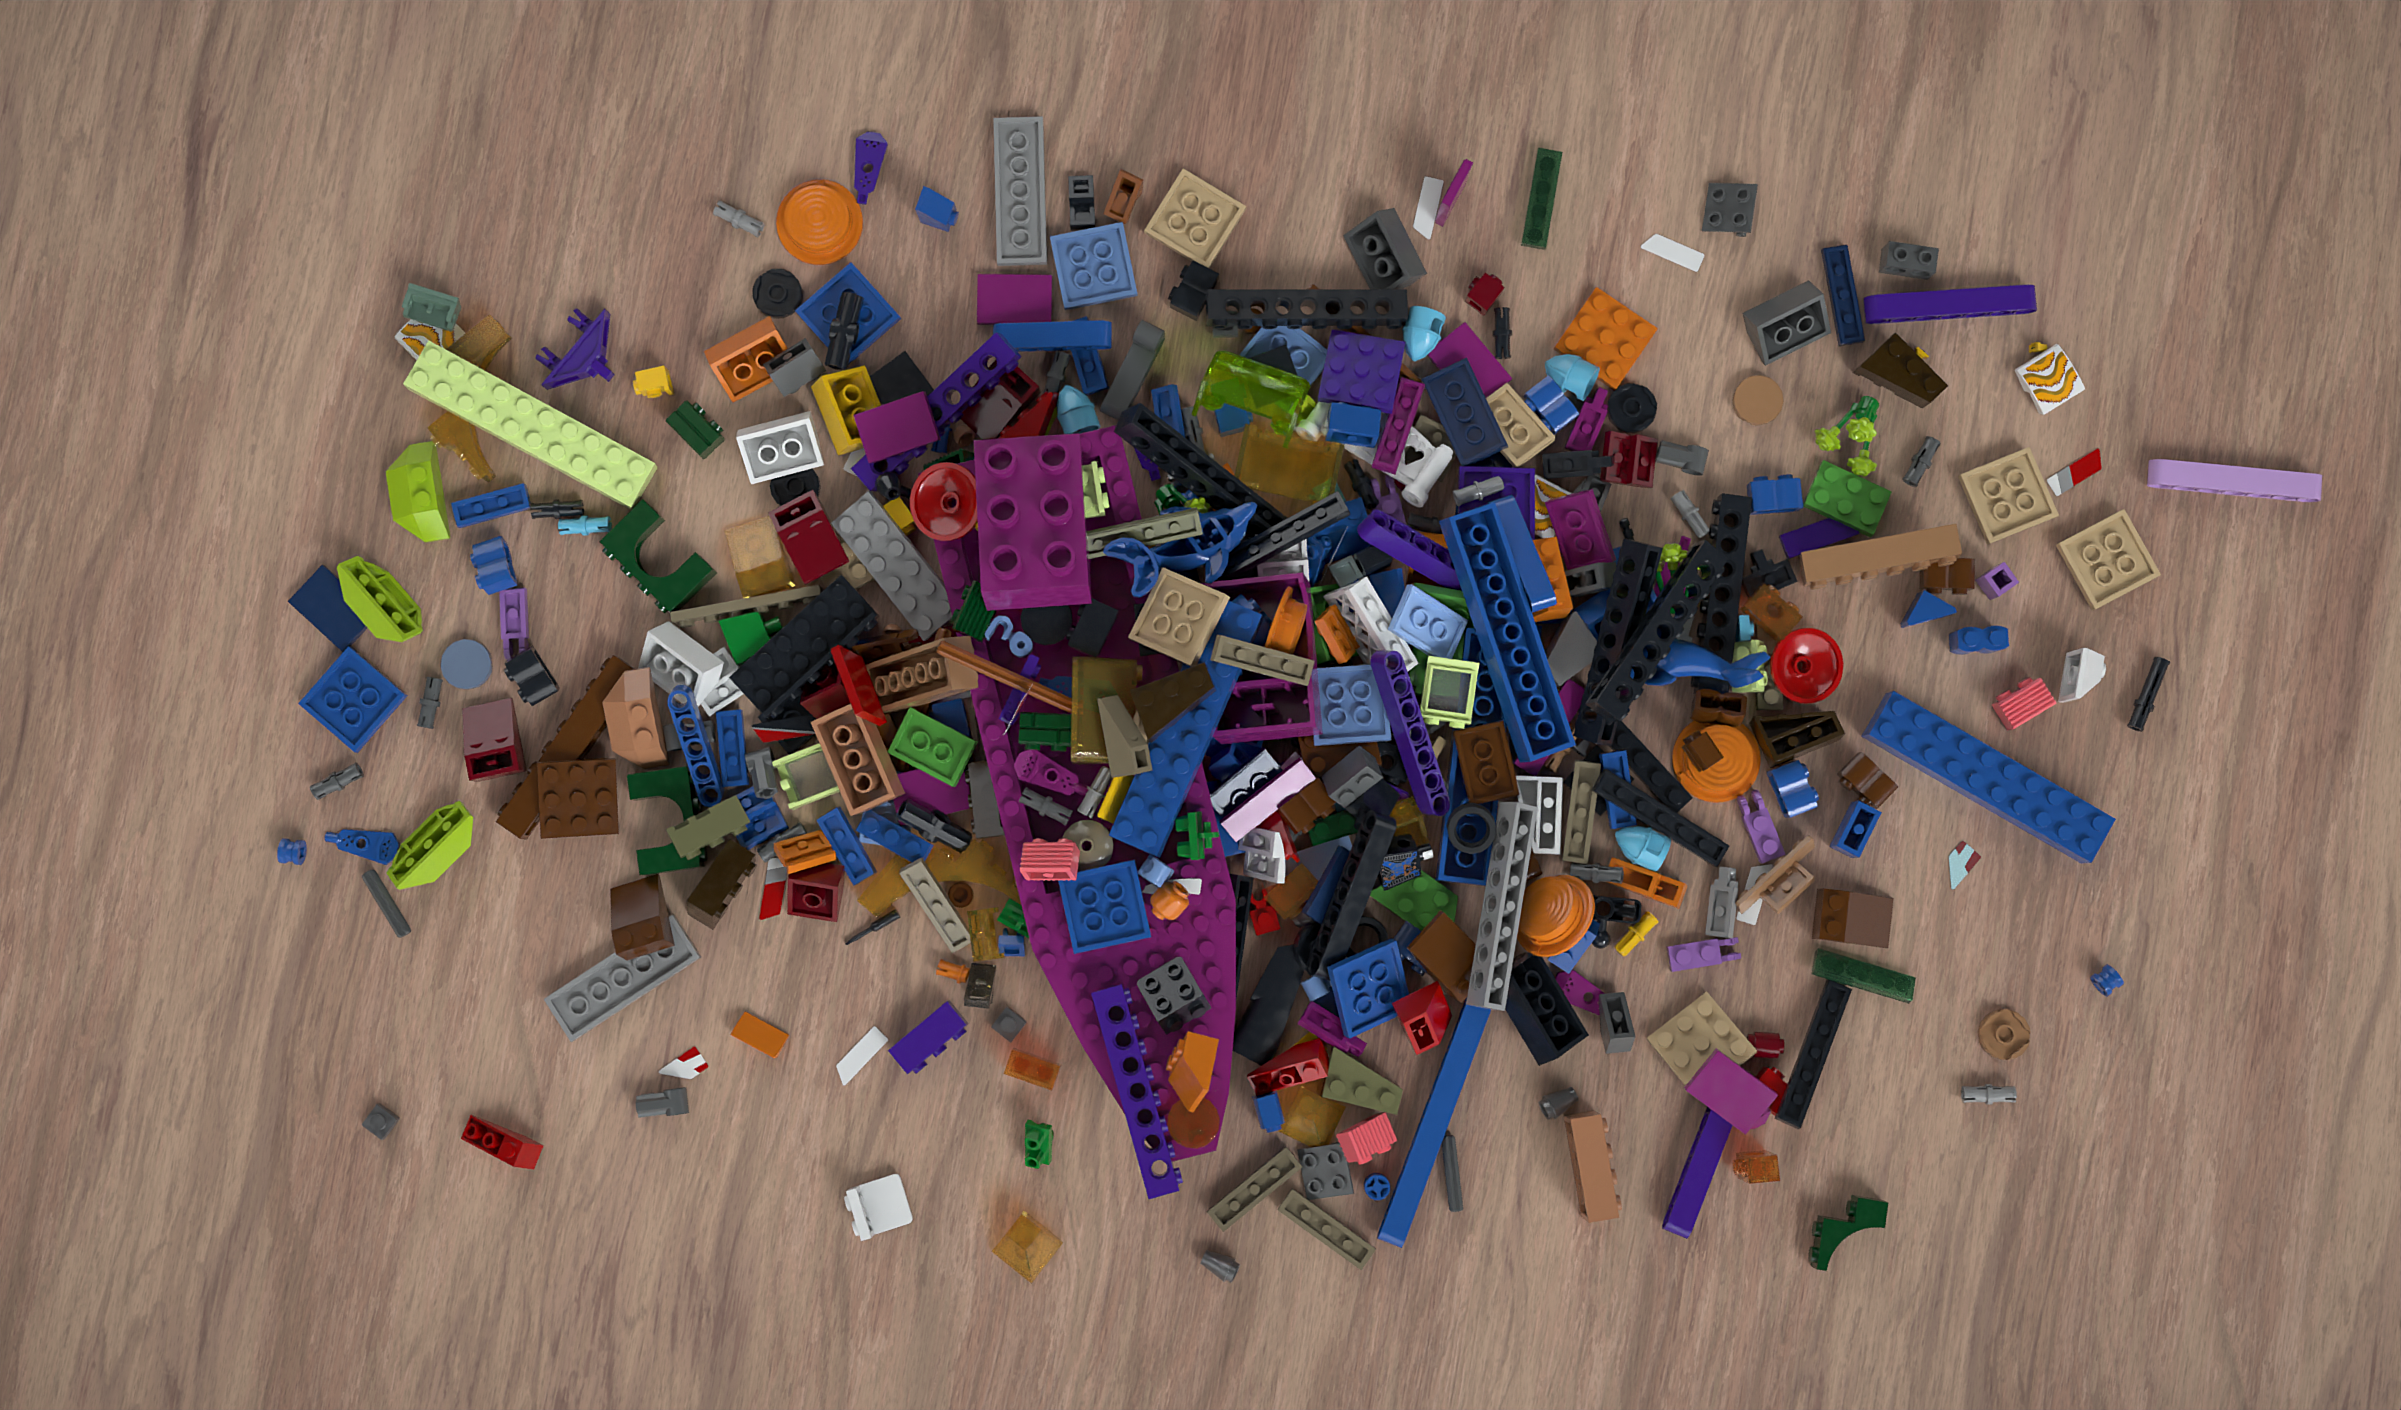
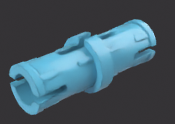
M586 515L577 519H559L558 529H562L559 530L560 535L581 533L583 536H588L590 533L610 532L612 530V522H608L611 521L610 516L589 518Z

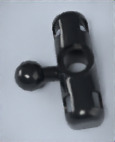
M1593 895L1595 902L1593 920H1597L1600 925L1592 945L1595 948L1603 949L1610 944L1611 938L1606 931L1607 921L1638 923L1641 918L1642 905L1640 901ZM1624 900L1635 901L1634 905H1626ZM1601 901L1607 902L1611 907L1610 913L1606 916H1601L1596 912V905ZM1623 917L1633 918V921H1623Z

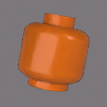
M1177 881L1172 883L1164 882L1150 898L1153 914L1161 920H1164V918L1168 920L1177 919L1189 905L1187 889Z

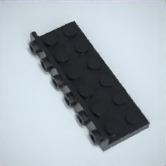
M840 575L729 678L756 706L764 718L768 719L771 716L774 719L785 709L782 706L789 699L793 702L804 692L801 688L807 682L813 684L822 675L820 670L826 665L831 667L835 664L831 648L840 645L848 650L851 649L860 640L857 636L864 630L868 633L878 624L876 619L880 615L843 575Z

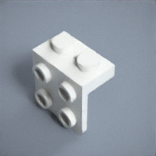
M892 1174L852 1187L846 1191L847 1196L844 1197L847 1210L852 1211L855 1219L852 1221L853 1231L856 1236H860L861 1241L870 1239L875 1234L909 1224L913 1220L899 1174Z

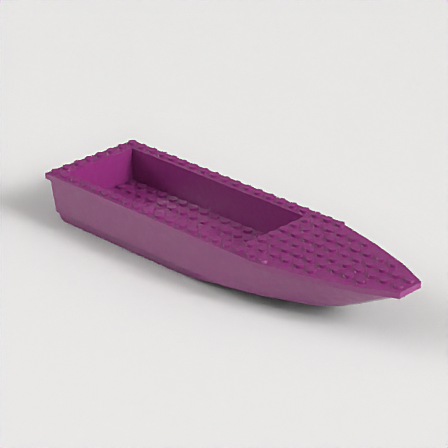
M1116 425L1080 434L1083 464L1089 465L1092 464L1091 462L1097 461L1098 468L1103 467L1105 483H1100L1102 493L1107 492L1109 508H1105V516L1086 519L1087 531L1142 519L1123 441L1114 432ZM975 459L957 463L967 468L975 476ZM956 499L952 500V507L954 508L957 504ZM975 527L967 535L957 540L940 541L934 539L952 615L956 608L961 610L965 601L961 599L966 585L971 586L973 581L981 583L978 531ZM1106 555L1089 559L1091 597L1118 610L1119 615L1098 659H1093L1070 648L1067 645L1069 640L1066 637L1056 644L1046 646L1032 641L1033 650L1031 654L1040 658L1038 664L1042 666L1036 679L1030 677V680L1039 683L1040 677L1053 680L1056 676L1109 681L1133 719L1137 709L1130 690L1179 672L1177 660L1164 654L1140 657L1139 643L1131 640L1128 636L1136 622L1134 604L1145 603L1151 590L1142 597H1134L1131 592L1135 578L1134 565ZM1081 604L1068 605L1072 611V625L1074 626L1077 625L1080 619L1077 613ZM1023 608L997 610L994 618L997 616L1008 617L1013 624L1014 629L1012 632L1020 631L1025 634L1020 618ZM998 625L990 641L987 640L986 636L983 643L971 639L974 655L1020 675L1029 656L1019 658L1011 652L1009 641L1001 639L1004 632L1003 625ZM956 632L957 637H962V636H964V635H962V634ZM977 672L978 688L970 690L1032 950L1083 1049L1123 1113L1124 1109L1091 993L1122 983L1124 989L1129 988L1133 1003L1128 1004L1131 1014L1136 1013L1140 1029H1136L1138 1040H1144L1147 1054L1143 1055L1145 1066L1151 1065L1154 1080L1150 1081L1152 1091L1158 1090L1161 1106H1158L1157 1109L1160 1117L1165 1116L1169 1130L1164 1132L1167 1143L1172 1141L1176 1157L1171 1158L1172 1162L1216 1151L1229 1096L1236 1012V899L1220 835L1219 837L1212 838V848H1205L1204 846L1205 859L1191 860V857L1178 856L1177 844L1178 842L1189 841V831L1177 832L1175 822L1160 858H1156L1174 870L1169 880L1201 879L1200 894H1189V905L1177 919L1168 920L1164 918V920H1161L1151 910L1153 908L1150 902L1152 894L1142 893L1151 932L1150 938L1074 954L1058 880L1028 881L1020 872L1023 843L1032 842L1033 839L1057 842L1058 839H1062L1065 831L1072 824L1082 820L1096 821L1105 826L1109 832L1112 829L1113 823L1103 820L1097 815L1104 798L1101 799L1093 817L1090 818L1088 815L1086 816L1077 811L1085 798L1084 796L1076 792L1067 795L1019 780L1014 763L1019 753L1027 751L1024 749L1025 745L1019 744L1020 715L1006 733L1005 731L1009 724L999 719L1013 687ZM1081 687L1073 689L1074 696H1080L1083 692ZM1029 694L1019 710V714L1020 712L1071 714ZM1083 707L1078 715H1074L1072 747H1067L1066 751L1062 752L1051 751V746L1040 745V750H1037L1077 775L1079 783L1087 787H1091L1101 767L1105 766L1110 769L1100 714ZM1201 762L1178 817L1188 815L1190 812H1202V824L1203 822H1211V832H1219ZM1055 771L1048 772V780H1056L1057 773ZM1109 784L1107 790L1105 791L1104 795H1106V793H1107V791H1108V789H1109V787H1110V784ZM1027 787L1046 798L1049 796L1053 798V802L1073 810L1071 817L1060 813L1069 818L1066 826L1047 815L1043 817L1039 815V811L1019 803L1021 796L1032 800V798L1022 794ZM1112 837L1113 853L1105 866L1135 860L1138 872L1150 854ZM1084 841L1082 843L1084 851H1089L1092 848L1091 842ZM1138 874L1141 891H1143L1145 886L1152 883ZM1182 957L1212 1008L1207 1010L1203 1016L1194 1018L1184 1024L1178 1031L1166 1035L1139 990L1137 982L1174 958ZM1113 1006L1109 1010V1015L1113 1020H1121L1124 1017V1010L1120 1006ZM1121 1031L1117 1034L1116 1041L1121 1046H1127L1131 1043V1036L1128 1032ZM1188 1031L1219 1039L1209 1090L1194 1112L1187 1110L1168 1081L1170 1071L1166 1070L1169 1055H1172L1174 1047H1177L1178 1040L1183 1039ZM1128 1057L1123 1062V1066L1127 1071H1135L1139 1066L1138 1061L1133 1057ZM1134 1083L1130 1091L1135 1097H1141L1145 1094L1146 1089L1143 1084ZM1141 1109L1138 1112V1119L1141 1122L1147 1123L1153 1118V1114L1149 1109ZM1154 1134L1148 1135L1145 1138L1152 1148H1156L1160 1144L1159 1137Z

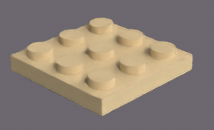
M1182 169L1145 228L1144 233L1191 262L1194 260L1210 268L1245 212L1246 206L1187 170Z
M2030 447L1958 476L1987 545L2059 516Z
M2125 509L2056 544L2092 611L2161 575Z
M1162 568L1158 580L1152 588L1128 638L1188 666H1196L1230 597L1166 568Z
M1705 992L1647 1037L1648 1042L1685 1086L1716 1048L1739 1065L1757 1053V1050L1708 992Z

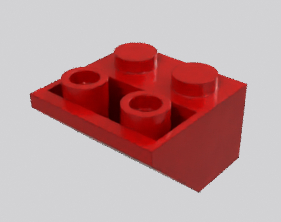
M1436 981L1392 1003L1402 1029L1416 1055L1440 1044L1452 1018V1013L1441 986Z

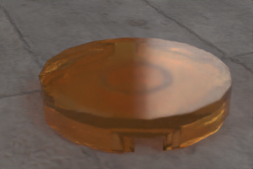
M1206 1098L1202 1099L1194 1112L1188 1111L1181 1099L1173 1104L1168 1114L1167 1126L1170 1135L1178 1144L1187 1148L1197 1149L1208 1145L1215 1138L1219 1130L1220 1117L1217 1108Z

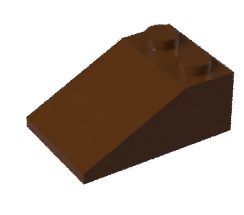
M659 874L610 889L611 933L616 955L628 961L675 946Z
M1826 888L1817 889L1812 939L1888 949L1894 898Z
M1440 910L1410 943L1407 949L1435 982H1439L1441 989L1460 1003L1466 999L1476 944Z

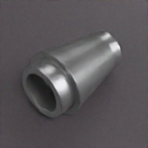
M1570 1087L1545 1095L1543 1100L1538 1103L1542 1113L1548 1120L1551 1118L1556 1119L1578 1101V1096L1574 1089Z
M1208 1250L1205 1252L1200 1263L1223 1282L1227 1280L1230 1283L1234 1280L1240 1264L1235 1262V1258Z

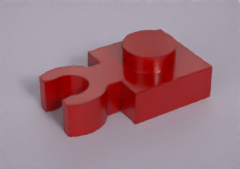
M1262 889L1263 898L1260 901L1254 899L1253 893L1251 895V903L1256 906V910L1249 912L1256 936L1281 929L1274 905H1266L1268 893L1265 889Z

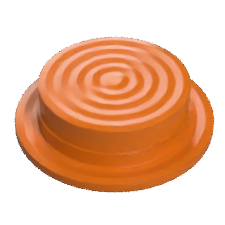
M811 180L796 186L784 197L777 212L776 228L781 243L793 257L807 264L827 265L843 259L855 248L862 234L863 216L856 198L848 189L829 180Z
M1288 586L1277 608L1265 647L1293 655L1305 621L1307 605L1292 599L1293 588Z
M1693 721L1680 732L1673 747L1672 765L1677 780L1688 793L1703 801L1721 803L1736 799L1753 785L1760 769L1761 758L1758 743L1744 724L1731 727L1720 725L1717 722L1699 723ZM1698 730L1701 734L1707 732L1724 756L1723 759L1701 772L1697 771L1681 748L1685 745L1683 739Z
M1571 875L1544 877L1530 884L1524 890L1517 933V940L1520 945L1529 953L1541 957L1555 956L1572 948L1582 939L1593 920L1595 902L1591 889L1581 879Z

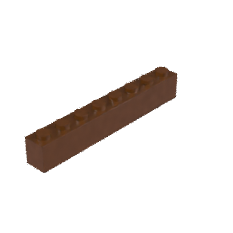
M613 655L612 658H607L600 668L602 671L597 679H592L587 685V693L583 699H578L572 706L571 712L573 713L568 720H563L556 730L558 734L554 740L548 741L543 747V755L538 762L584 759L607 727L602 702L624 671L635 668L617 656ZM537 761L533 762L527 770L528 776L523 783L520 782L512 792L514 796L510 802L505 803L497 813L499 817L496 823L519 839L524 840L528 839L540 822Z

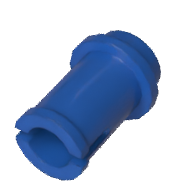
M950 424L944 429L946 432L940 438L941 440L933 442L932 452L947 453L949 432H952Z

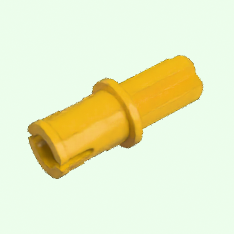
M1646 911L1638 923H1635L1633 927H1628L1629 931L1615 945V950L1620 955L1626 956L1640 941L1643 942L1645 940L1644 936L1658 924L1657 918Z

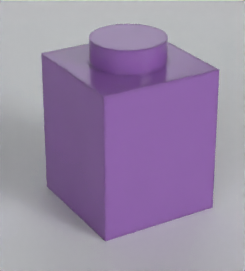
M2005 562L1994 566L1975 580L1989 600L2001 596L2019 583Z

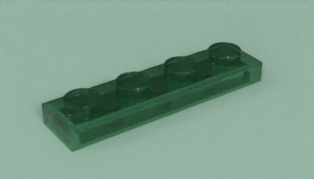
M1544 148L1537 149L1521 246L1546 249L1563 153L1561 151Z
M1818 948L1815 951L1812 975L1908 1004L1913 1000L1916 977Z

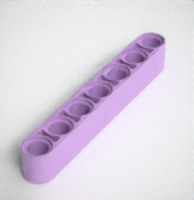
M2153 459L2149 460L2147 486L2161 489L2288 501L2319 502L2321 501L2322 475Z

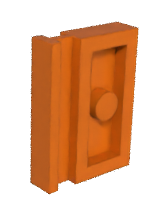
M1334 604L1327 607V610L1314 622L1318 633L1326 641L1330 654L1340 665L1347 662L1360 646L1337 605Z
M822 830L774 843V851L783 866H786L788 874L836 860V852L832 850L831 844Z

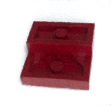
M1615 431L1605 432L1603 456L1613 455L1614 465L1611 467H1601L1600 481L1633 487L1653 488L1658 439L1639 434L1628 435Z

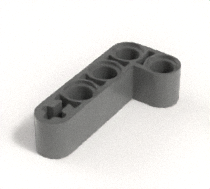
M1141 320L1132 339L1133 344L1100 408V412L1116 420H1119L1123 411L1131 408L1165 340L1164 330L1144 320Z

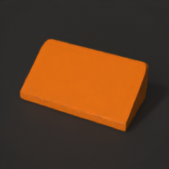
M746 1011L730 1034L772 1058H778L789 1037V1034Z

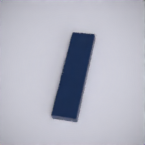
M1848 245L1823 248L1821 253L1838 346L1863 343L1865 337Z

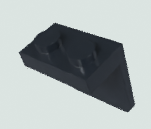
M1182 957L1174 958L1137 982L1139 990L1166 1035L1178 1031L1184 1024L1194 1018L1203 1016L1207 1010L1212 1008Z

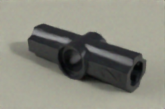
M842 292L836 318H833L830 326V344L825 366L840 371L847 370L852 346L856 344L859 334L858 321L864 300L862 296L850 292Z
M907 799L902 802L896 814L897 820L918 830L919 834L931 843L939 841L959 853L965 852L970 845L972 833L951 822L946 814L937 809L930 811Z

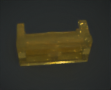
M999 907L967 911L973 962L1005 958L1004 953H998L993 918V913L999 912Z

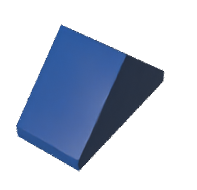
M1923 590L1916 594L1900 625L1901 628L1950 616L1957 613L1952 605Z

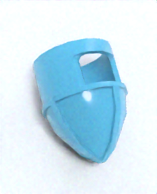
M1422 306L1410 307L1408 320L1402 330L1405 351L1413 361L1424 358L1441 340L1440 332L1446 320V316L1441 312Z
M1572 354L1554 356L1545 362L1547 376L1549 375L1556 382L1562 392L1565 393L1567 390L1574 392L1577 398L1582 401L1591 392L1600 371L1598 366L1581 359L1580 356Z
M1070 385L1063 387L1057 401V419L1060 421L1064 434H1081L1099 429L1101 426L1094 410V403L1090 401L1087 395Z
M1642 826L1624 827L1615 832L1616 841L1620 849L1632 864L1640 865L1654 872L1660 868L1669 851L1671 838L1652 830L1651 827L1646 828Z

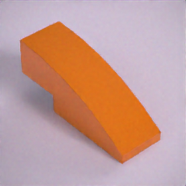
M1614 857L1611 858L1608 867H1623L1622 884L1607 883L1680 909L1688 886L1686 883Z

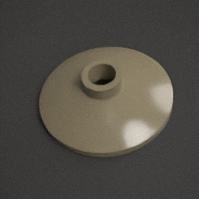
M1082 820L1072 824L1062 837L1075 842L1080 850L1078 871L1104 867L1113 853V840L1109 836L1110 832L1105 826L1093 820ZM1084 841L1091 842L1092 848L1089 851L1082 849Z

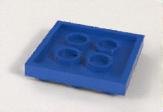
M852 262L795 310L799 317L829 348L830 326L833 318H836L842 292L854 293L864 298L858 321L859 334L856 344L852 346L848 365L901 320L896 311Z
M348 646L298 704L352 751L358 753L408 695L357 651Z
M1135 860L1077 872V879L1075 881H1058L1074 954L1151 937Z
M1392 938L1327 967L1343 1034L1349 1039L1397 1017L1392 1003L1409 995L1397 941Z

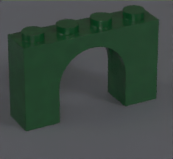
M642 499L599 542L605 547L602 551L612 561L616 558L622 564L620 570L629 578L634 576L640 582L637 587L648 596L651 593L657 599L655 605L662 612L679 611L717 572L695 552L674 573L668 576L655 577L647 574L640 561V551L645 540L665 520Z
M688 766L627 775L630 800L638 801L659 797L670 798L680 807L684 821L698 815V811H701V802L695 794V785ZM673 842L661 847L636 850L639 875L646 876L705 867L704 861L708 859L706 847L700 849V855L690 860H687L686 856L680 858Z

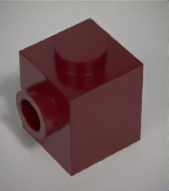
M1485 272L1481 278L1476 276L1470 283L1468 288L1471 291L1466 296L1465 302L1485 316L1500 297L1505 287L1497 276L1493 274L1488 275Z

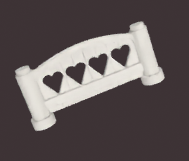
M1318 402L1306 420L1300 421L1296 427V432L1302 439L1314 444L1321 435L1325 437L1327 415L1331 404ZM1381 412L1380 428L1382 431L1379 433L1375 448L1342 443L1336 444L1372 465L1389 414ZM1412 426L1405 447H1414L1415 451L1422 452L1424 457L1405 465L1404 450L1396 475L1388 472L1384 473L1406 485L1402 491V496L1407 502L1416 507H1423L1428 499V492L1452 459L1453 451L1444 444L1435 448Z

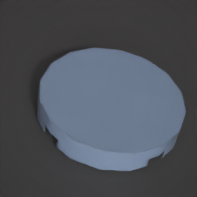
M467 639L456 641L447 647L442 655V674L448 683L459 689L480 687L488 680L492 673L491 653L484 645L477 641Z

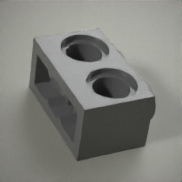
M1889 241L1881 249L1878 273L1928 280L1936 273L1939 248Z

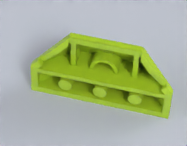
M436 441L409 445L386 471L393 521L426 543L450 539Z
M359 556L338 564L337 571L344 601L376 638L404 642L421 634L423 631L421 626V608L388 571L364 561Z
M457 801L454 804L436 809L400 845L393 859L392 866L386 872L397 889L401 890L435 882L471 846L473 816L461 801Z

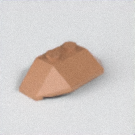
M646 667L624 671L602 702L612 751L643 769L670 765L668 752L665 748L664 733L651 669Z

